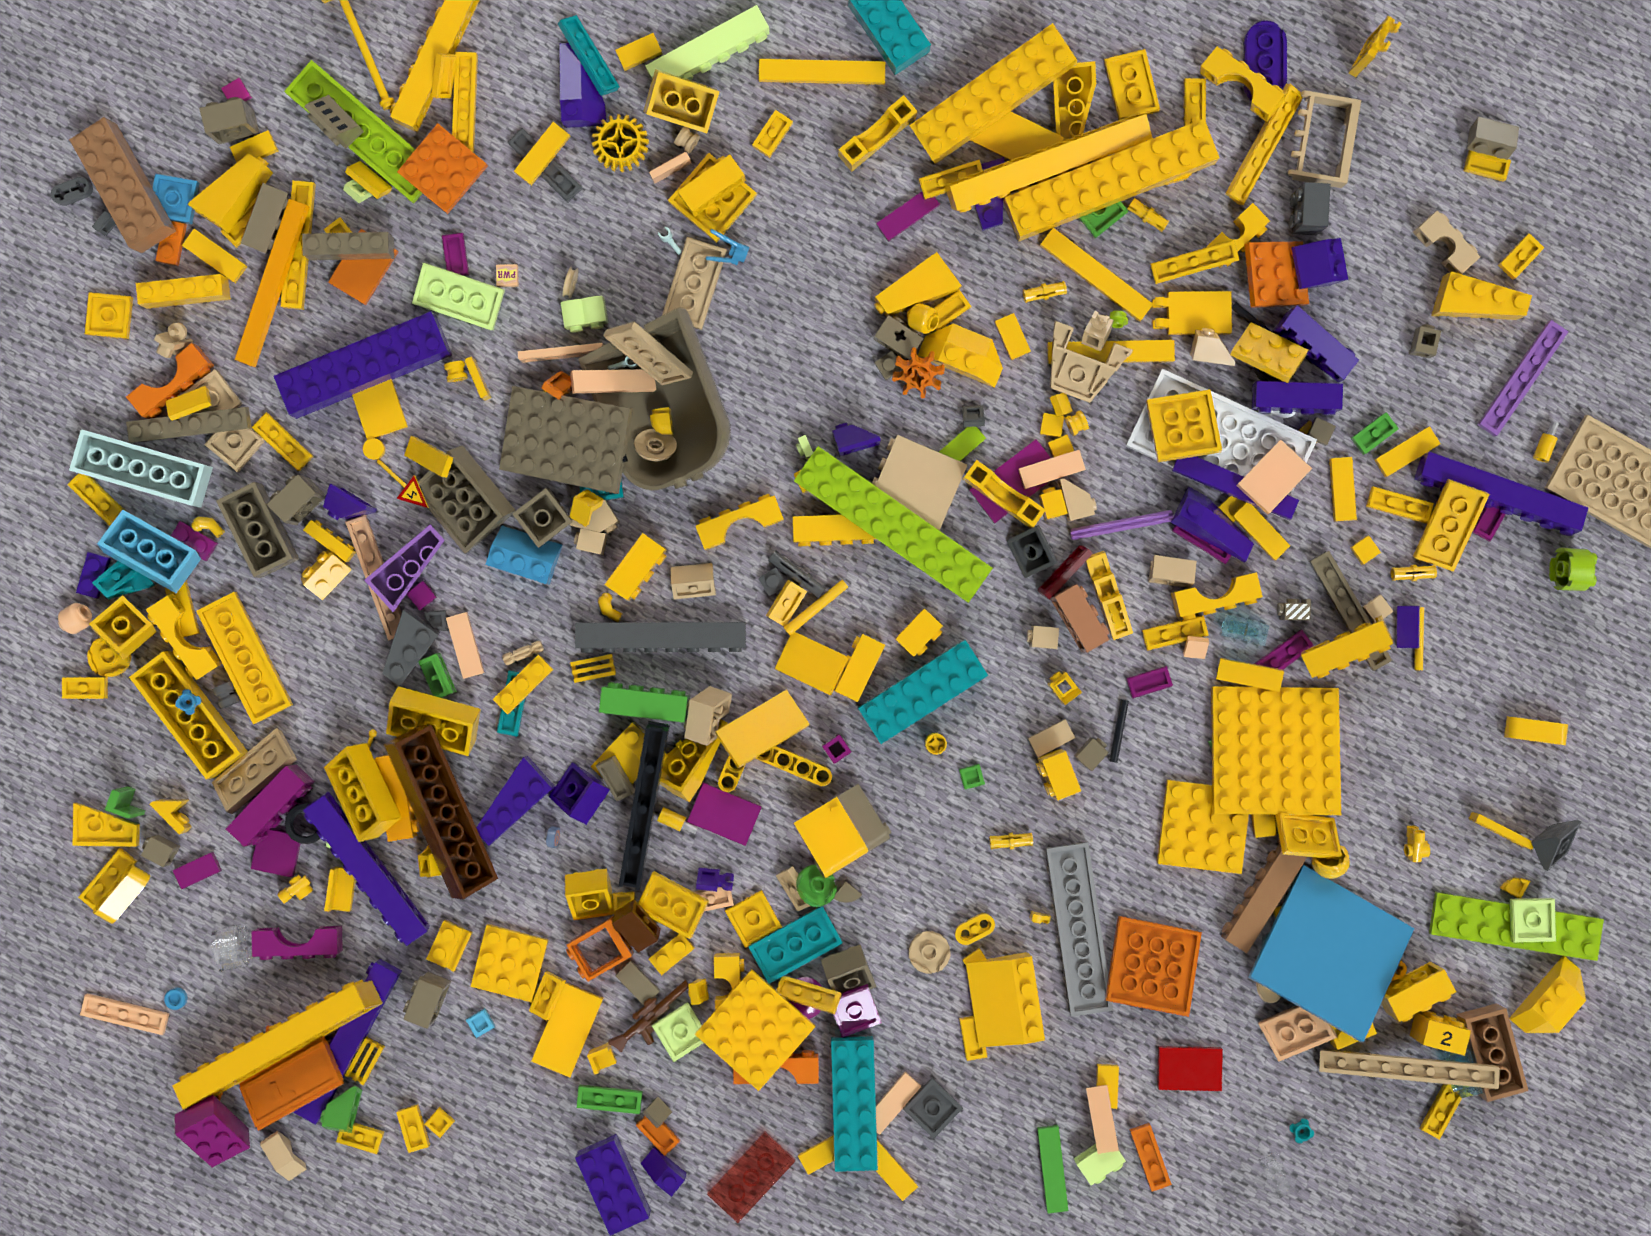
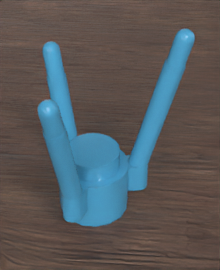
M711 229L710 232L732 245L729 251V255L732 258L706 256L705 259L732 263L734 265H737L739 261L744 263L749 246L738 243Z

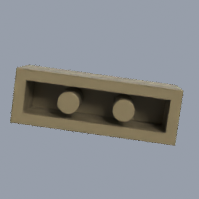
M262 183L241 244L264 253L272 250L275 241L273 237L275 231L279 229L282 212L286 208L288 199H290L288 198L289 193Z

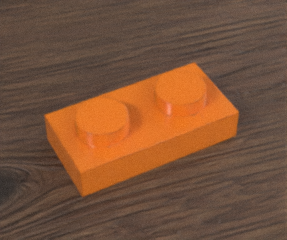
M171 221L176 232L159 242L155 261L179 266L187 225Z

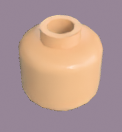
M73 603L59 612L58 624L62 630L70 634H77L90 626L92 613L87 606Z

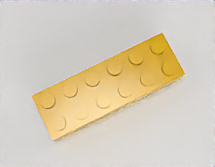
M163 651L129 677L206 780L215 778L248 752L194 679L188 675L185 667L175 657L173 651ZM186 689L191 690L193 695L201 697L202 700L201 704L196 706L195 713L192 715H187L185 711L177 708L175 705L176 700L182 695L183 690Z

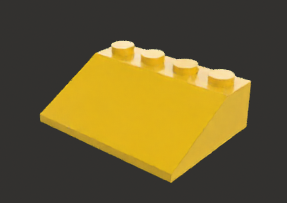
M1024 952L965 963L978 1047L1022 1045L1045 1041L1033 958L1029 953Z

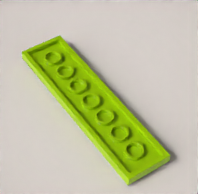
M311 60L284 92L308 113L310 112L304 107L306 104L329 95L364 131L348 148L414 204L422 193L399 175L397 171L416 149Z
M1435 892L1429 934L1598 961L1604 919L1555 911L1556 941L1512 942L1509 903Z

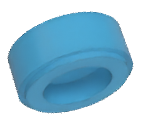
M178 987L169 990L164 997L166 1006L172 1010L182 1008L188 1000L185 990Z

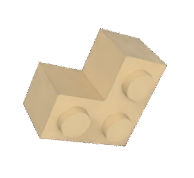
M709 686L691 698L687 704L688 717L684 723V738L706 746L717 739L715 732L718 730L719 720L729 713L732 693Z

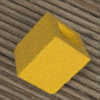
M588 489L584 490L574 497L569 517L584 527L588 526L592 512L602 506L604 499Z
M609 1043L593 1048L587 1054L594 1075L599 1074L601 1069L617 1063Z

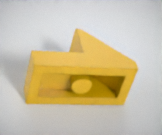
M160 799L150 803L151 807L179 835L186 833L192 827L188 823V817L183 813H178L189 799Z

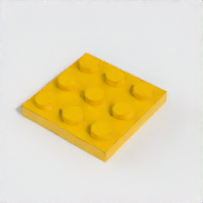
M708 153L684 182L697 178V174L701 170L714 166L717 159ZM743 182L695 217L679 197L678 190H680V187L668 199V203L717 243L720 238L712 234L710 230L714 229L724 235L756 198L757 193Z
M1211 389L1147 399L1146 404L1157 462L1222 452Z
M487 924L470 987L533 1002L549 939Z

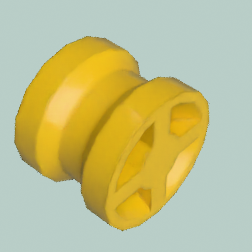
M453 361L444 364V369L448 374L446 377L447 382H458L468 379V375L464 371L465 361Z
M1081 410L1077 411L1073 416L1065 417L1066 425L1072 436L1077 435L1081 430L1086 431L1089 429L1087 419Z

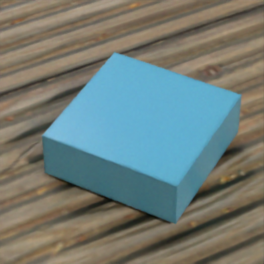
M485 1008L466 1019L476 1038L495 1028V1024Z

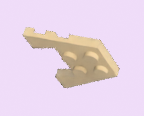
M1055 321L1050 388L1090 403L1105 386L1113 373L1120 368L1123 361L1131 355L1133 350L1113 343L1106 363L1097 361L1066 349L1074 328Z

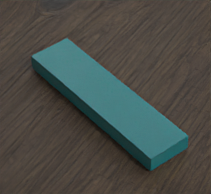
M575 15L561 19L558 22V26L599 94L603 96L617 91L620 88L619 84L578 16Z

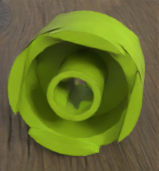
M1558 548L1554 552L1557 555L1550 560L1549 578L1550 581L1555 582L1556 586L1553 587L1556 590L1586 591L1589 587L1596 585L1595 565L1597 563V555L1595 553H1591L1588 549Z

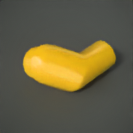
M603 593L598 599L601 613L618 623L623 613L612 608V595Z

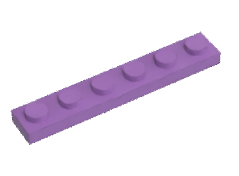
M1552 320L1546 323L1477 424L1494 437L1498 436L1567 335V330Z

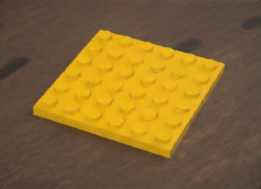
M1211 687L1212 814L1278 815V812H1283L1290 815H1341L1339 688L1281 687L1280 692L1258 687Z

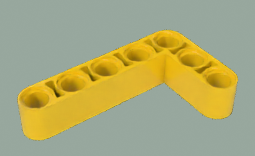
M779 746L770 749L768 756L763 757L760 755L755 758L819 786H826L832 780V773L828 767ZM780 754H787L790 758L789 763L781 765L778 762V756ZM728 756L718 780V785L724 792H731L736 788L745 768V765L740 768H734L731 765L730 756ZM800 762H806L809 765V770L806 773H800L797 770V765ZM820 770H825L829 774L826 781H819L816 775ZM730 776L733 778L734 785L732 787H725L722 783L724 777Z

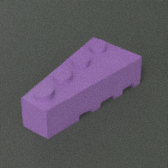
M430 524L364 581L389 609L394 612L445 540Z

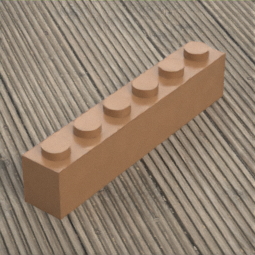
M1280 839L1277 841L1279 845L1275 851L1272 850L1266 858L1268 862L1265 867L1260 868L1255 876L1257 880L1253 886H1249L1245 891V899L1242 904H1238L1235 907L1232 920L1226 922L1221 931L1223 933L1222 938L1245 953H1248L1307 859L1306 856L1282 854Z

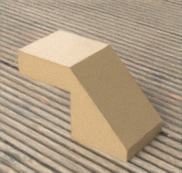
M278 1130L260 1142V1146L275 1171L288 1181L306 1170L305 1162L293 1154L291 1141Z

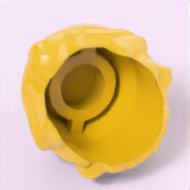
M1340 845L1342 857L1339 860L1312 857L1311 864L1315 872L1327 879H1334L1345 874L1350 866L1349 854L1345 846Z

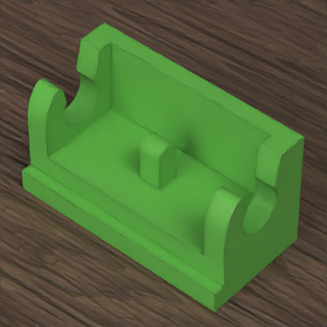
M436 653L418 662L433 696L443 698L457 692L441 653Z

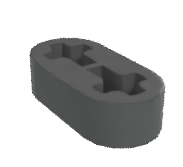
M77 177L53 187L51 198L59 205H70L89 197L93 192V185L85 178ZM81 183L86 185V187L83 188L84 192L76 190L80 188ZM60 191L68 193L64 195L63 200L58 198L61 195Z

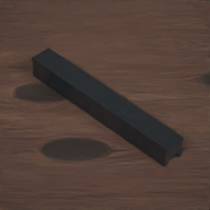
M649 721L646 726L618 887H623L624 885L640 890L669 734V724Z

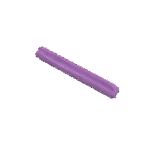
M1168 510L1070 529V537L1072 540L1171 522L1173 512Z

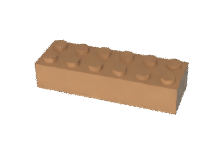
M103 117L69 139L129 248L143 253L176 232L175 227L116 123Z

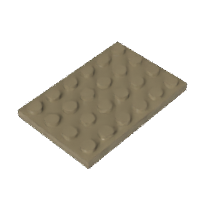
M512 386L499 470L619 494L624 466L622 460L626 454L633 409L569 396H562L558 400L548 392Z

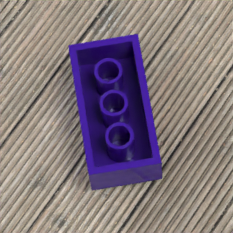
M617 1133L577 1152L576 1162L610 1236L649 1219L651 1209Z

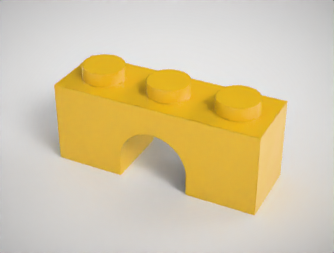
M1254 203L1233 221L1240 230L1239 239H1234L1237 252L1239 250L1244 252V244L1251 242L1250 240L1255 235L1259 238L1268 230L1265 226L1270 220ZM1221 232L1206 247L1233 239L1228 238Z
M716 953L714 955V978L726 979L731 984L732 991L741 981V972L745 970L744 959H740V953ZM731 991L727 995L715 997V1010Z

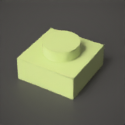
M355 180L346 183L343 189L358 203L373 196Z
M806 435L798 438L799 444H796L800 456L804 455L807 460L811 457L813 451Z

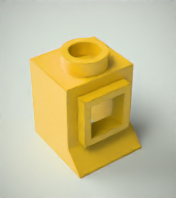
M1058 671L1049 678L1051 682L1047 685L1063 705H1067L1082 693L1067 672L1060 673ZM1065 680L1071 688L1063 694L1058 685Z

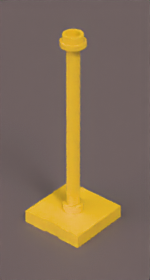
M321 0V1L325 4V3L330 2V1H332V0ZM339 0L382 100L379 102V105L383 110H389L395 100L393 97L390 98L349 1Z

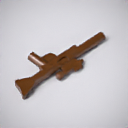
M684 980L657 1005L655 1004L657 1001L656 997L647 999L643 1003L645 1006L632 1015L634 1020H639L623 1034L608 1040L609 1045L617 1048L619 1052H623L627 1041L636 1033L642 1035L647 1045L652 1044L654 1039L651 1033L654 1029L651 1025L670 1009L669 1005L689 988V982Z

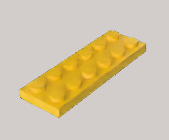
M232 592L196 611L253 724H257L293 705L237 592Z

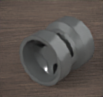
M231 681L212 689L214 696H217L219 699L218 705L220 709L227 708L241 701L238 694H235Z

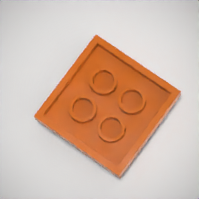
M437 123L397 172L448 214L488 165Z
M1303 241L1249 242L1244 244L1251 308L1305 306L1309 304L1308 288L1299 289L1292 247L1303 245Z

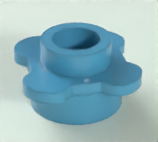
M186 689L183 690L182 695L176 700L175 705L177 708L185 711L187 715H192L195 713L196 706L201 704L202 700L201 697L193 695L191 690Z

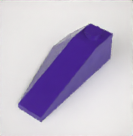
M559 43L561 122L564 128L603 126L601 121H606V107L603 97L599 94L570 44Z

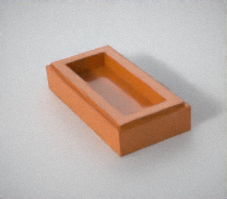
M559 371L545 381L541 388L560 400L562 396L572 391L571 376L563 371Z
M644 1116L636 1123L637 1128L664 1156L680 1142V1139L664 1122L656 1128Z

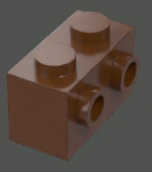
M635 899L614 912L612 920L614 929L620 932L628 945L633 947L638 953L658 941L661 928Z

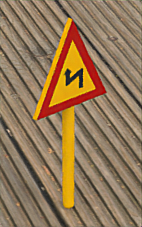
M377 460V463L404 487L397 499L429 508L415 475L406 484L381 460Z

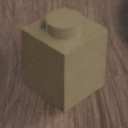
M1090 737L1075 753L1074 757L1088 770L1093 771L1109 752L1105 749L1107 745L1097 737L1095 740Z
M160 835L151 836L145 840L141 856L161 867L171 865L180 846Z

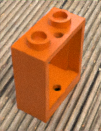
M613 916L569 941L566 945L568 947L566 949L568 956L571 960L575 959L579 966L577 967L579 975L582 978H586L587 982L630 958L634 953L623 935L614 929L612 924ZM606 928L621 954L592 971L577 944Z

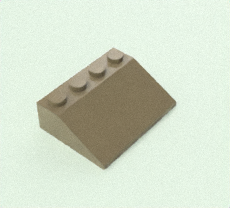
M461 445L448 450L446 453L453 457L447 478L441 477L429 470L418 483L429 511L466 554L503 524L516 510L464 446Z

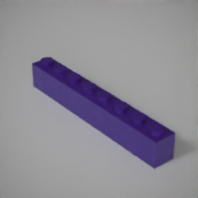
M1427 452L1420 458L1414 480L1420 481V484L1423 486H1434L1440 488L1442 492L1447 479L1489 493L1490 495L1484 506L1486 508L1494 507L1500 509V512L1503 514L1520 516V519L1523 521L1537 522L1543 528H1554L1566 536H1572L1583 529L1588 512V507L1432 452Z
M329 791L307 805L303 810L305 812V819L310 824H314L321 840L327 841L333 856L340 858L346 873L353 875L361 892L365 891L369 896L370 904L373 908H378L385 924L391 925L397 940L401 943L404 942L408 946L425 934L430 927L426 919L366 840L358 842L346 814Z
M382 959L369 965L366 971L368 977L365 982L373 981L383 1004L336 1029L335 1037H330L328 1040L343 1078L402 970ZM339 1087L293 1113L316 1125L320 1121L322 1111L326 1110L327 1104L331 1102Z

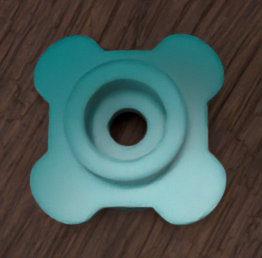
M1302 1118L1297 1124H1291L1289 1130L1295 1136L1294 1140L1299 1144L1303 1143V1141H1308L1314 1136V1131L1309 1127V1121L1305 1118Z

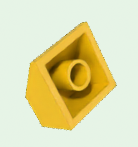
M607 868L565 875V897L573 920L614 914L611 880Z

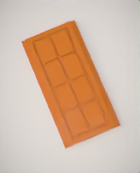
M325 1037L315 1040L239 1083L240 1091L258 1131L344 1084L342 1074Z

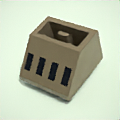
M329 95L304 106L310 112L307 116L336 146L341 144L346 149L364 132Z

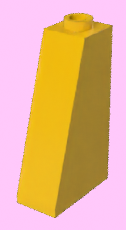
M248 153L194 197L187 205L229 234L260 192L262 183L266 184L272 176L273 172L267 167L269 163L260 156L255 158Z
M936 252L875 296L876 303L874 306L881 315L884 313L886 317L888 315L892 316L912 308L915 304H925L953 294L960 290L962 285Z

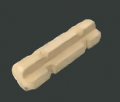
M541 641L531 643L532 645L516 649L513 653L504 654L502 656L504 663L510 665L515 663V661L532 656L533 653L537 654L544 651Z

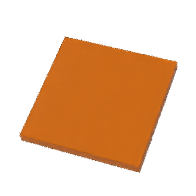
M1118 916L1104 1001L1189 1017L1202 932Z

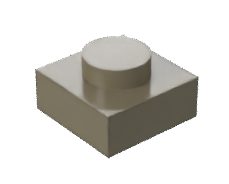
M893 351L874 362L885 381L893 376L894 371L900 372L903 370L895 365L896 356Z

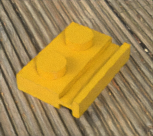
M444 920L426 960L454 972L473 932Z

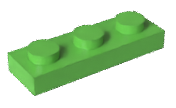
M579 1085L576 1108L640 1114L643 1091Z

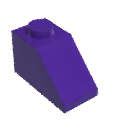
M655 1146L640 1163L653 1182L671 1197L685 1181L687 1173L667 1156H664Z

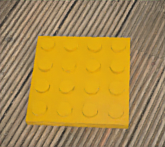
M1167 780L1157 864L1242 874L1249 814H1212V785Z
M751 969L695 1032V1035L759 1091L815 1028V1024Z

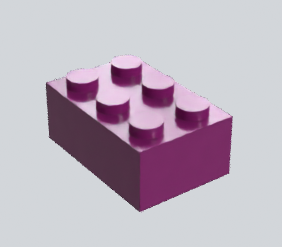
M214 1095L175 1114V1135L212 1168L250 1148L249 1128Z

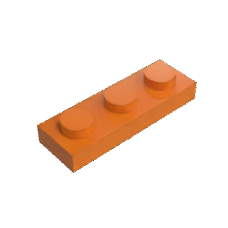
M1150 1123L1129 1129L1150 1190L1153 1192L1172 1185Z

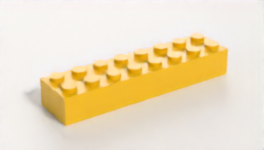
M1052 23L909 126L932 161L937 164L1077 65V59Z

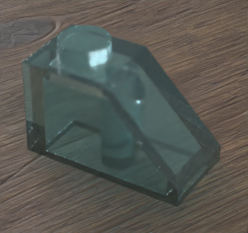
M1226 615L1225 621L1222 624L1221 635L1265 646L1269 625L1247 618Z

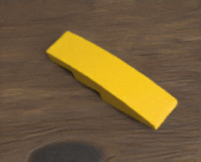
M1101 551L1092 554L1085 564L1112 639L1116 640L1133 633L1122 595L1119 593L1114 574L1111 572L1106 553Z

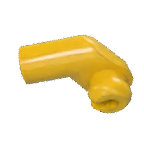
M198 516L191 523L194 531L198 532L202 529H209L217 538L225 533V530L211 517Z

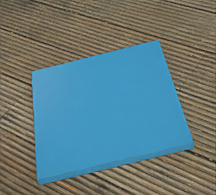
M1302 865L1248 977L1359 1042H1364L1415 928L1335 882L1321 877L1307 866Z

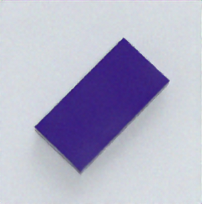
M1397 606V648H1420V606Z

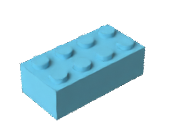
M125 510L120 512L97 543L103 553L174 593L179 591L201 560L196 550Z

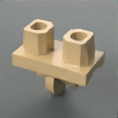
M179 322L172 323L168 327V332L156 334L154 340L159 343L156 353L165 358H170L172 354H179L184 348L193 343L192 339H185L187 336L186 327Z

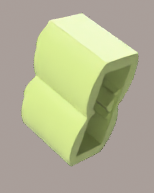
M603 296L561 302L564 328L572 333L581 332L583 327L591 326V329H600L604 327L603 324L608 323Z

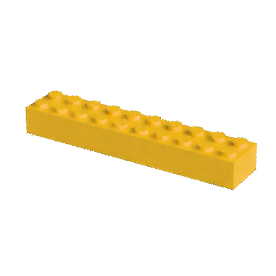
M1201 119L1004 198L1003 204L1019 242L1216 164L1220 157L1206 121Z
M362 979L355 983L354 981L341 987L342 991L332 992L324 996V1001L305 1007L306 1011L287 1017L288 1021L269 1027L270 1031L251 1037L252 1041L238 1044L233 1047L234 1051L220 1054L215 1057L214 1062H207L197 1067L198 1071L194 1073L189 1072L179 1077L180 1082L172 1085L182 1109L188 1108L211 1095L217 1096L315 1040L324 1037L383 1004L373 981L364 982Z

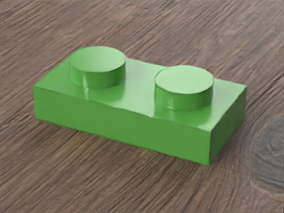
M1385 412L1351 437V440L1360 452L1365 455L1399 428L1388 413Z

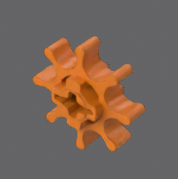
M913 347L910 354L911 360H904L900 356L896 357L895 365L903 370L900 372L894 371L892 381L903 380L906 382L902 392L904 395H907L910 389L916 388L920 391L921 398H925V387L933 386L936 390L941 389V380L934 378V376L937 374L943 375L945 365L934 366L931 364L934 360V351H930L929 356L926 358H921L916 354V348Z

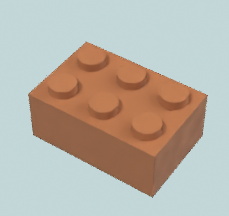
M1074 584L1053 595L1050 600L1080 651L1088 653L1110 640L1107 636L1110 633L1104 623L1100 624L1097 616L1099 614L1094 605H1089L1086 598L1088 595L1085 589Z

